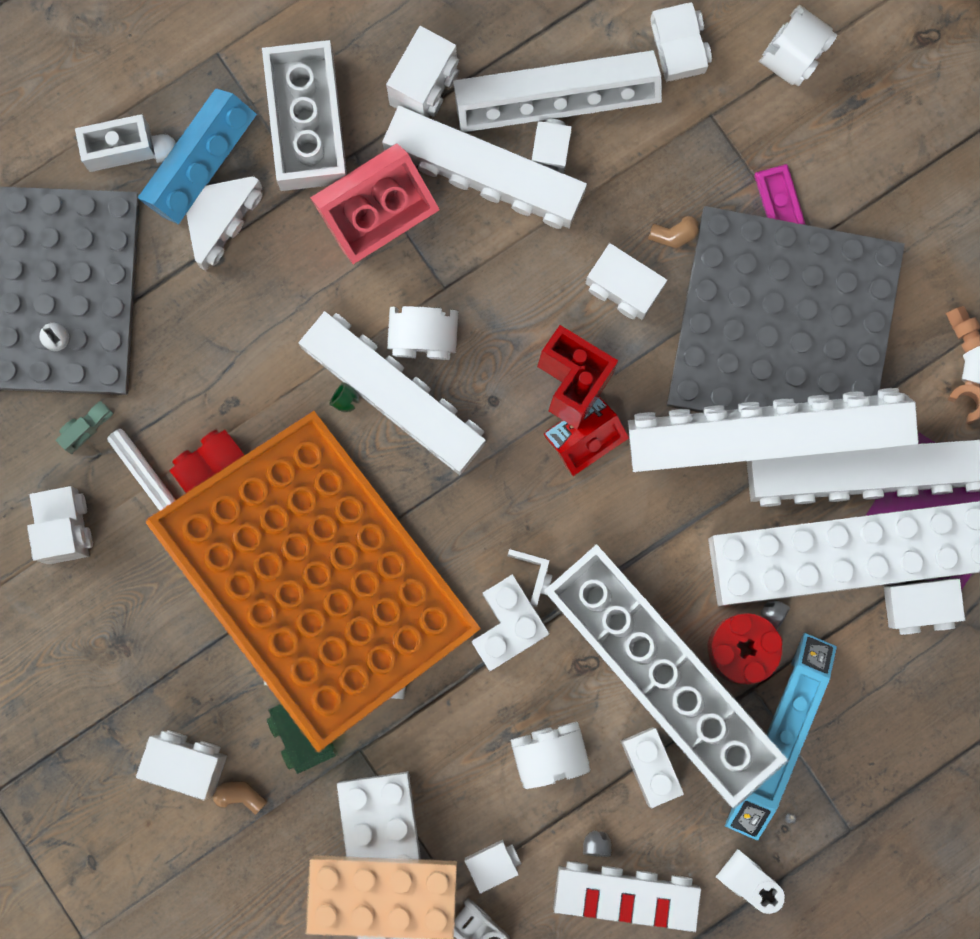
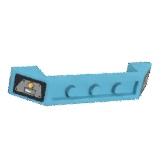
M803 633L791 663L794 669L766 734L789 762L739 806L731 809L725 827L758 841L778 808L829 683L837 646Z

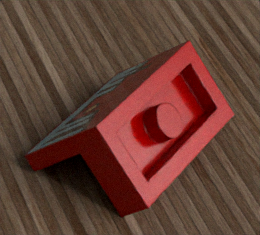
M598 397L578 429L562 420L544 432L546 440L557 451L566 469L572 476H575L629 439L617 414L601 397Z

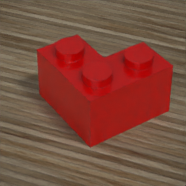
M561 325L558 326L543 348L537 367L562 382L552 397L548 411L578 429L612 378L618 360Z

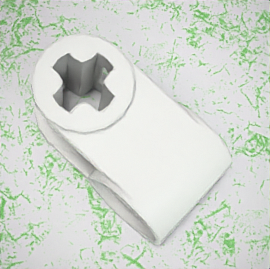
M738 849L716 876L734 893L745 898L763 913H775L784 904L785 895L782 888L765 874L761 867ZM771 888H774L772 891L775 897L774 901L771 903L766 900L760 903L762 901V897L759 894L760 890L769 891Z
M468 898L464 902L465 907L454 919V937L456 939H489L491 937L510 939L507 933L494 923L487 913ZM470 917H474L466 928H462Z

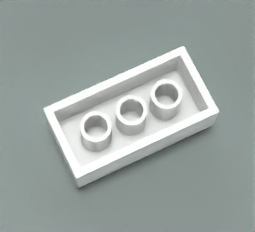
M330 40L262 48L276 179L280 190H296L333 184L347 175L334 58Z

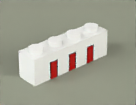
M567 861L566 867L558 866L553 905L554 913L696 932L701 888L698 885L692 884V878L672 876L671 881L657 880V873L637 871L636 877L622 875L623 869L602 866L601 872L587 870L588 864Z

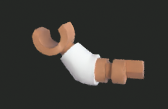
M962 306L947 312L946 315L958 339L963 338L965 342L962 344L965 351L963 355L965 365L962 381L965 384L953 390L947 400L955 402L960 396L972 398L976 404V409L973 413L966 416V424H973L980 418V334L978 332L980 325L976 317L970 319L965 307Z

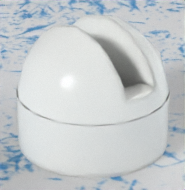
M165 134L151 136L156 162H163L176 142L171 136Z
M48 323L40 331V341L48 350L60 351L67 346L69 333L59 323ZM50 329L60 339L56 344L47 334Z

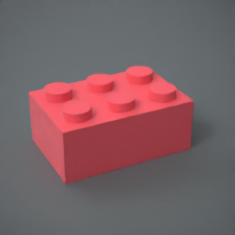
M397 143L310 197L341 250L353 265L440 210L409 154Z

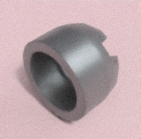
M768 601L764 608L761 609V617L768 620L778 630L790 607L779 601Z
M602 831L590 832L585 837L583 843V855L611 856V840L609 836Z

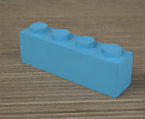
M215 88L137 198L162 218L179 224L257 114L233 93Z

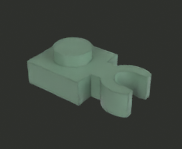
M99 401L90 409L85 417H80L78 420L74 418L68 421L60 429L59 433L61 435L56 439V442L65 451L73 454L97 432L96 428L105 423L114 413Z

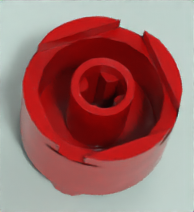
M748 613L734 615L719 622L712 630L707 643L709 659L714 671L729 682L736 684L759 683L772 675L777 669L782 657V638L776 628L761 616ZM748 641L750 643L748 648L752 652L750 655L740 657L741 650L737 645L738 643H746Z

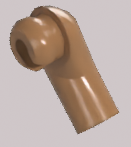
M686 216L682 218L680 223L670 229L653 223L648 240L672 248H679L696 237L698 234V222L694 217Z
M244 781L225 782L216 788V792L213 795L214 803L221 808H226L228 804L243 803L255 815L267 804V801Z

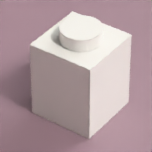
M547 119L545 122L538 121L532 161L564 174L572 126H566L565 122L557 119Z
M503 840L465 857V863L479 893L517 876L516 866L521 864L513 845L506 847Z

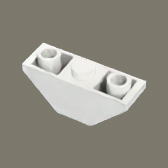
M254 176L206 185L186 213L195 261L203 270L206 271L210 264L215 266L224 253V248L222 247L228 238H234L241 230L244 223L241 220L248 209L254 210L263 196V193H261L263 188L260 181Z

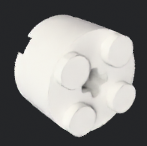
M801 5L797 6L790 15L792 17L790 22L782 25L764 51L763 57L759 60L761 64L789 84L797 86L804 79L807 80L819 64L815 59H818L823 51L826 52L837 37V34L832 31L833 28Z
M402 306V313H398L396 307H390L387 349L393 350L392 355L396 357L416 358V352H427V357L430 359L450 360V353H456L458 311L450 310V316H445V312H442L440 308Z
M578 722L565 724L554 730L550 727L531 733L533 739H531V735H526L510 740L520 780L525 789L553 784L557 780L564 778L568 780L590 772L589 760Z

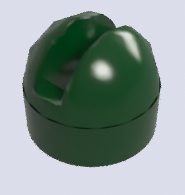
M343 382L333 393L329 404L338 411L344 413L351 412L355 409L351 403L352 401L359 403V395L350 385Z

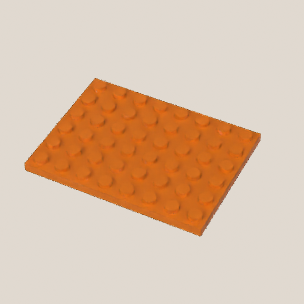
M312 411L164 507L146 521L148 527L317 752H320L481 629L315 411Z

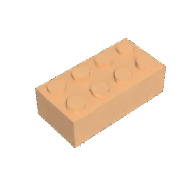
M314 855L310 859L306 934L453 939L457 861Z

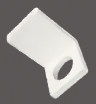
M509 549L508 557L540 565L530 601L532 606L537 607L540 593L547 595L544 590L551 583L552 575L546 573L550 560Z

